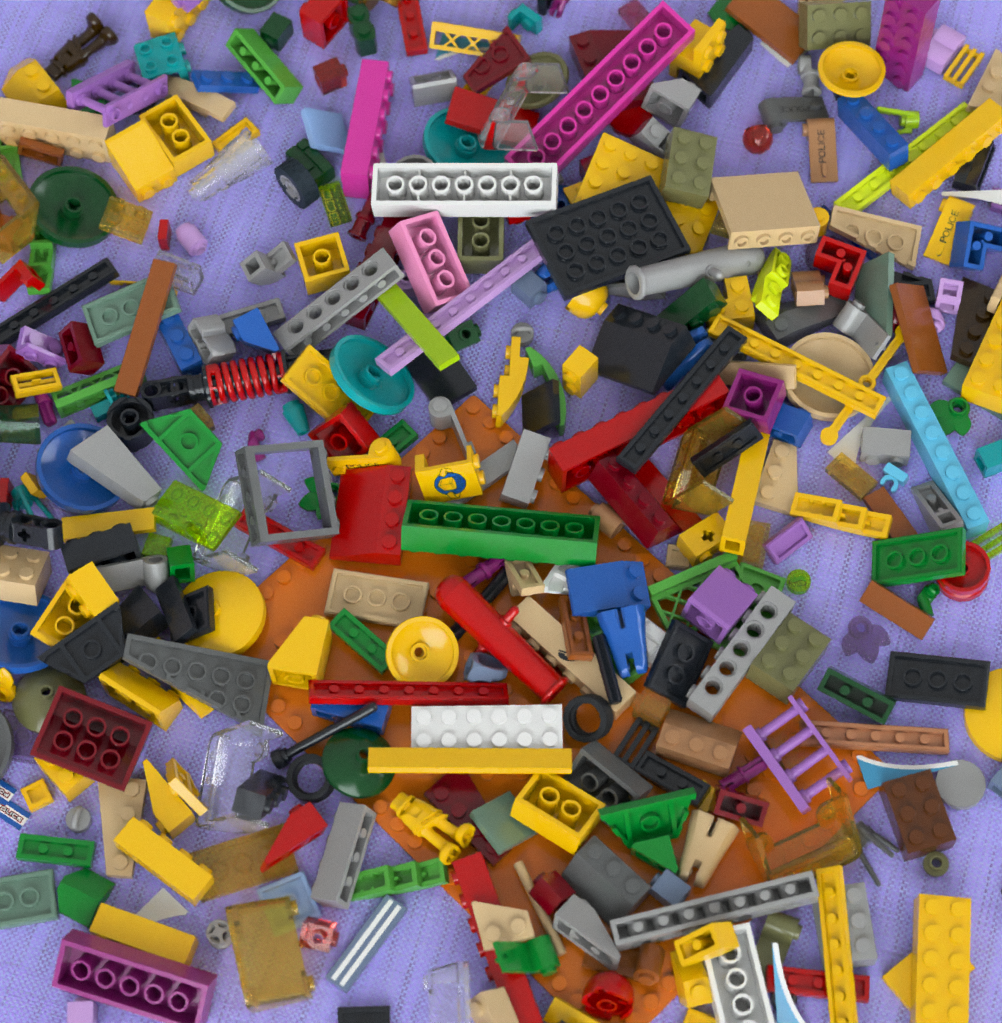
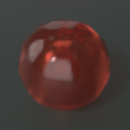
M765 124L751 126L745 129L742 142L745 149L750 153L763 154L771 148L773 134L771 129Z

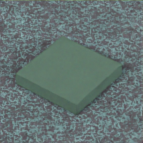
M510 791L471 811L469 815L498 855L537 835V832L510 816L515 800Z

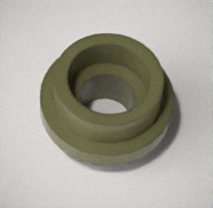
M933 851L925 856L923 868L928 875L940 877L947 872L949 861L943 853ZM938 860L941 866L934 867L932 861Z

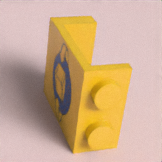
M471 445L466 446L467 460L430 467L424 454L415 455V474L425 501L446 502L483 495L482 485L486 484L484 470H479L481 467L479 455L474 454Z

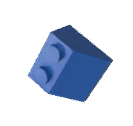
M258 307L233 320L234 326L231 327V331L237 342L242 340L245 346L271 354L280 351Z

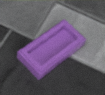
M797 517L762 545L773 564L778 565L812 539L813 535L804 519Z

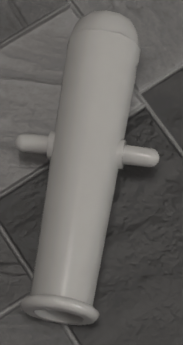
M728 245L641 267L630 265L625 273L626 289L634 300H642L646 295L692 287L703 277L713 282L724 281V278L754 275L760 271L765 263L764 251L762 247L728 250Z

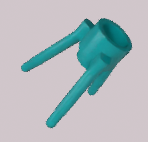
M24 484L15 487L11 491L13 498L11 504L14 510L20 511L22 509L26 510L27 514L34 515L31 506L35 502L48 518H54L39 498L30 494Z

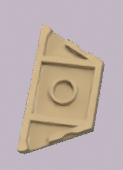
M995 49L965 111L973 112L974 109H977L989 98L1002 107V53L998 49Z

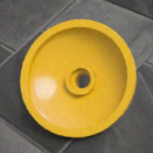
M844 41L831 45L822 53L818 62V74L822 83L832 92L845 97H863L875 92L883 83L886 73L885 63L880 54L872 47L854 41Z
M428 616L412 617L400 623L391 633L386 645V663L390 673L397 681L446 682L457 666L459 657L458 643L454 633L442 621ZM418 647L422 650L420 656L415 655V649Z

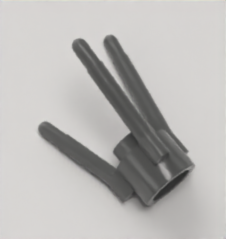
M860 821L848 833V836L852 839L849 845L856 851L875 884L881 886V882L859 846L862 845L865 848L872 842L889 857H894V853L888 848L896 853L899 852V848L876 833L870 826H866Z

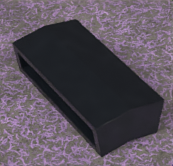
M994 140L988 147L979 151L971 161L959 167L954 177L952 188L960 191H980L996 150Z

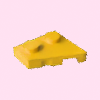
M171 758L165 763L168 789L174 796L179 795L199 816L203 815L208 808L198 799L200 793L194 785L190 774L174 758Z

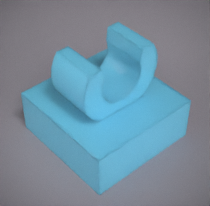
M888 462L883 469L885 476L882 477L880 485L883 487L887 481H892L894 486L891 488V492L895 493L899 485L902 487L906 485L909 475Z

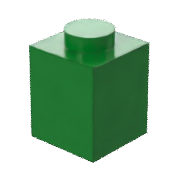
M191 546L167 547L166 555L168 558L169 575L178 578L179 583L195 582V568Z

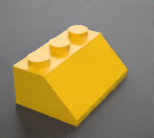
M119 662L99 675L98 678L107 695L153 722V724L164 731H167L183 709L179 700L180 696L170 689L168 691L160 688L159 682L151 677L144 678L140 675L141 672L131 664L125 666Z

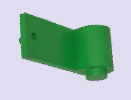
M549 934L535 937L527 942H493L497 955L495 961L499 963L502 973L542 974L543 977L555 974L557 972L556 968L560 966V961Z

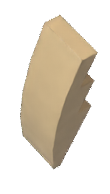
M167 75L168 96L164 98L167 100L177 94L189 112L193 110L206 118L210 115L224 123L236 108L234 101L217 92H197L193 82Z

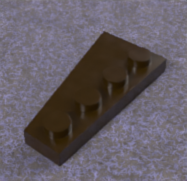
M963 277L962 281H964L955 320L950 360L971 367L995 313H991L986 309L995 289Z

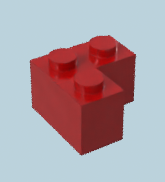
M823 235L815 253L813 267L832 273L828 283L829 295L848 301L864 264L867 251Z

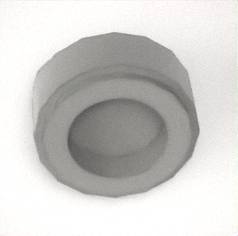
M517 323L511 329V337H521L520 346H527L534 339L533 327L527 323Z
M78 806L68 811L65 821L71 831L82 833L89 829L92 818L87 809Z

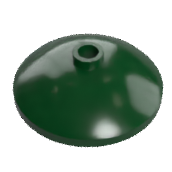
M350 727L339 731L328 740L322 752L321 763L324 775L333 788L348 797L366 799L379 795L390 785L395 773H368L369 747L391 748L381 735L366 728ZM359 753L365 754L367 758H361Z

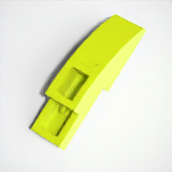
M776 247L765 261L751 295V301L755 303V307L771 321L779 315L782 290L789 285L792 265L790 257Z

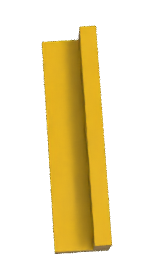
M432 21L429 48L483 56L485 52H481L476 43L482 39H488L491 44L492 40H497L502 32ZM436 31L445 32L450 40L444 45L435 44ZM449 33L457 35L452 38ZM514 34L517 40L520 42L521 35ZM461 35L466 36L471 42L465 49L459 48L454 41ZM471 37H476L478 39L476 41H473ZM452 43L455 47H450L448 45ZM473 46L476 49V51L468 49H470Z

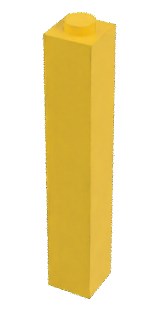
M761 432L764 438L741 453L719 551L741 556L744 554L770 434Z

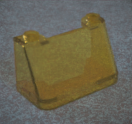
M290 896L225 907L247 1009L253 1014L312 999V991H315L316 987L313 975L308 976L304 967L295 926V915H299L296 899L291 900Z

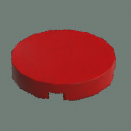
M641 106L620 112L609 123V126L615 133L631 138L639 126L652 117V114L641 108Z

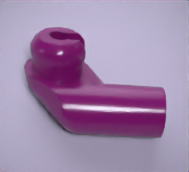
M261 429L252 430L249 433L248 446L260 445L259 442L265 439ZM265 454L255 455L256 462L266 458Z

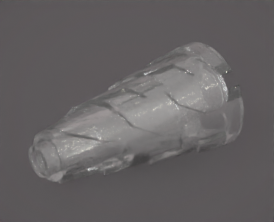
M247 127L242 129L209 162L204 170L190 181V189L187 192L194 201L198 199L206 201L220 191L232 187L236 183L273 164L268 153L257 138H252L251 134L253 133Z

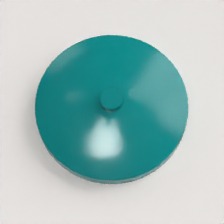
M448 108L438 111L428 120L422 136V145L426 157L432 160L433 163H505L504 157L511 151L510 144L494 140V147L497 150L483 149L487 137L444 124Z
M348 335L340 339L331 350L329 364L334 379L344 393L361 407L377 414L395 415L402 412L412 401L415 390L408 368L404 366L393 376H390L377 366L375 358L388 349L386 345L363 335Z

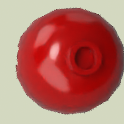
M611 970L593 975L587 981L582 993L581 1004L584 1003L585 1011L596 1018L611 1020L612 1016H620L619 1020L630 1016L633 1011L634 990L628 979L621 974Z

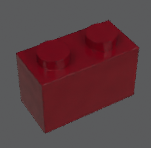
M70 321L58 333L69 372L92 376L105 364L101 348H97L94 345L87 323Z
M716 785L709 809L714 814L762 828L769 802L764 798Z

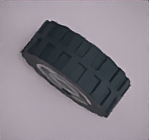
M293 157L288 158L274 169L279 186L299 208L305 209L319 199L320 192L314 178L297 159Z

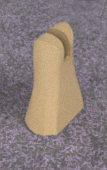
M692 810L677 877L687 882L693 871L692 868H698L699 871L696 873L694 886L703 889L740 829L735 824L721 818L714 822V816L702 810Z

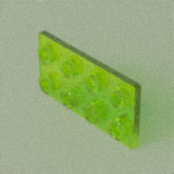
M177 480L172 482L152 511V514L156 517L157 524L213 552L216 551L242 516L239 510Z

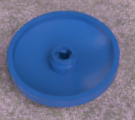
M85 423L66 425L53 431L40 446L35 462L38 484L48 499L64 510L78 514H94L111 508L121 499L67 460L72 448L102 429L101 427Z
M42 594L38 606L0 600V668L4 667L12 674H25L49 666L41 662L38 656L51 647L30 635V632L52 598Z

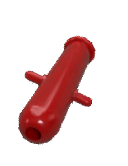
M450 575L438 584L434 593L438 605L478 641V647L474 652H490L541 699V705L550 703L564 689L569 678L561 677L512 627V620L519 613L517 606H512L505 615H501L466 579L458 575Z

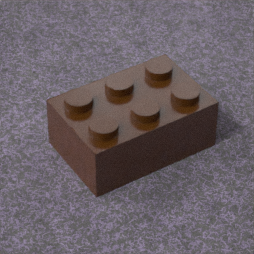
M931 769L882 782L879 794L904 862L926 856L933 851L941 852L953 848L957 839Z

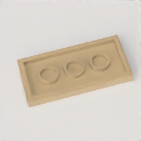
M334 568L324 615L336 617L345 608L359 621L397 627L409 618L424 615L429 583Z

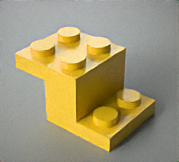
M718 18L712 27H709L694 19L690 24L695 30L694 40L669 64V75L676 79L679 76L680 68L699 79L704 72L708 73L715 58L720 57L725 50L724 40L727 32H725V21Z

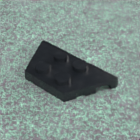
M118 602L112 604L39 655V660L85 685L121 661L125 647L121 607Z

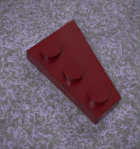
M508 25L502 30V34L497 40H493L489 45L490 48L483 56H479L463 75V80L472 92L482 93L524 67L525 63L531 62V58Z

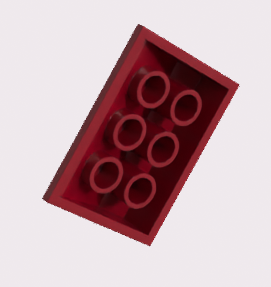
M588 30L569 36V51L581 81L632 30ZM652 81L622 111L641 106L651 84L654 82Z
M59 685L29 755L124 792L148 739L153 722Z

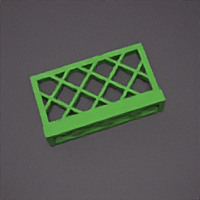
M726 552L648 586L650 602L666 632L672 619L684 622L689 627L690 623L686 619L675 614L678 603L685 606L687 602L680 599L681 593L684 590L695 592L698 588L694 586L701 585L719 565L722 568L733 569L739 581L749 584L737 562L738 556L736 554ZM668 599L675 602L672 613L663 610L659 601ZM695 626L691 627L693 630L699 631Z

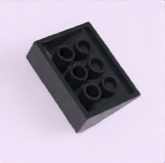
M617 304L605 318L591 353L598 357V376L655 395L696 344L686 325Z

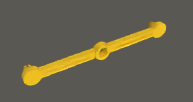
M900 325L896 327L894 332L895 338L868 375H863L859 378V384L863 385L864 382H868L870 386L867 388L874 390L876 386L875 380L904 342ZM845 405L832 425L821 431L820 440L823 444L831 446L837 442L838 432L854 411L853 408Z

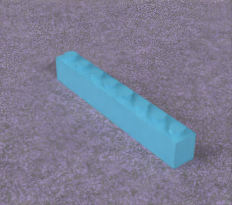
M905 361L886 368L882 383L906 430H911V439L932 480L963 519L964 529H966V540L985 533L990 520L908 362Z

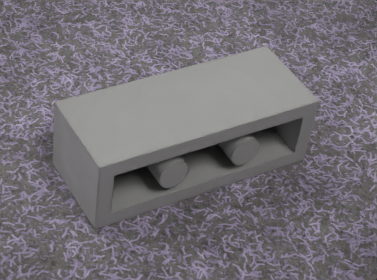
M526 429L523 430L499 498L500 501L525 510L529 503L534 504L538 490H535L534 487L536 481H542L545 472L542 464L544 459L548 461L551 438Z

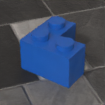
M975 221L956 222L949 267L964 271H983L986 252H1002V227Z

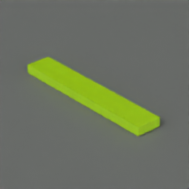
M397 284L377 298L439 371L460 360L456 350Z

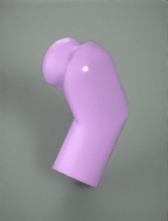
M930 307L936 332L940 333L945 329L946 322L939 309Z

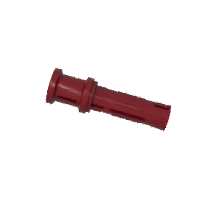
M372 189L362 210L356 213V220L352 229H349L347 232L349 236L361 242H366V234L370 226L375 223L371 207Z

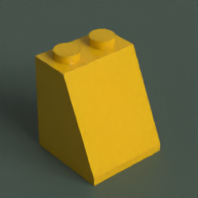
M144 119L105 140L112 166L139 203L145 199H150L155 193L164 188H169L174 182L178 181L174 167Z
M320 615L304 616L268 662L267 668L272 684L308 690L309 680H324L333 640L329 620Z

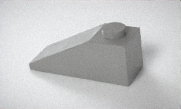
M933 480L911 487L913 497L930 532L958 527L964 528L963 519Z
M573 894L555 913L552 928L608 969L616 971L621 957L619 951L595 909L585 899H580Z

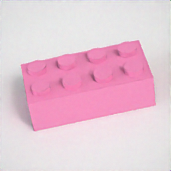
M438 210L399 221L389 231L423 313L438 311L470 286Z

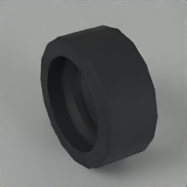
M592 693L577 696L569 701L563 714L564 727L568 734L576 741L583 743L594 742L606 736L611 730L614 720L613 711L608 701L600 695ZM586 703L596 707L601 720L599 728L591 733L582 730L576 718L577 709Z
M303 754L290 764L286 773V783L290 792L296 798L306 802L317 803L327 799L333 792L334 788L326 777L323 787L314 793H307L299 787L298 775L300 770L307 764H317L322 767L321 756Z

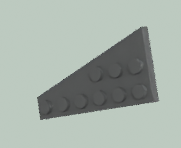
M130 633L127 634L122 660L262 734L271 684V677L267 668L269 660Z

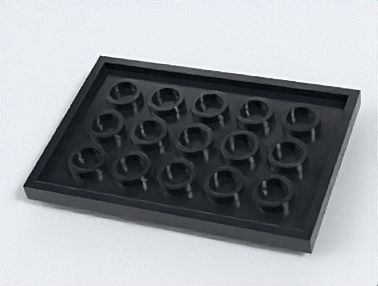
M651 175L525 222V227L564 301L624 279L626 270L630 265L641 267L690 254L691 251Z

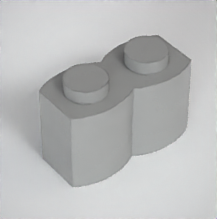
M214 314L192 319L187 330L193 343L197 346L198 353L204 364H218L230 361L236 353V345L226 333V325L221 318Z

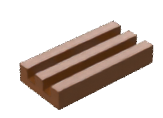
M21 136L18 154L59 167L62 165L65 149Z

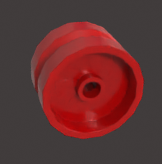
M966 541L965 575L937 579L936 584L939 585L941 593L949 599L959 602L971 601L979 597L987 588L991 571L990 559L985 550L976 543Z

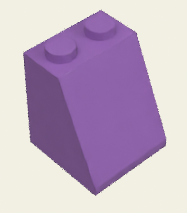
M720 565L690 596L680 615L718 645L723 642L758 596L752 586L742 583L735 578L736 576L731 570L722 568Z

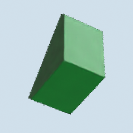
M669 835L633 843L631 855L662 873L668 869L677 876L678 866Z

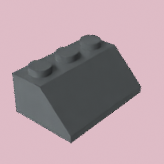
M597 740L581 748L572 763V774H565L563 777L566 781L606 804L605 807L644 799L653 788L651 784Z
M595 835L575 854L561 874L564 880L576 892L575 895L580 899H585L595 909L598 916L609 926L610 920L630 916L650 896L651 886Z

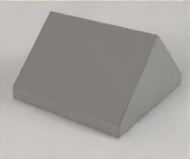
M452 69L409 77L415 107L451 101L454 88L457 86V78Z

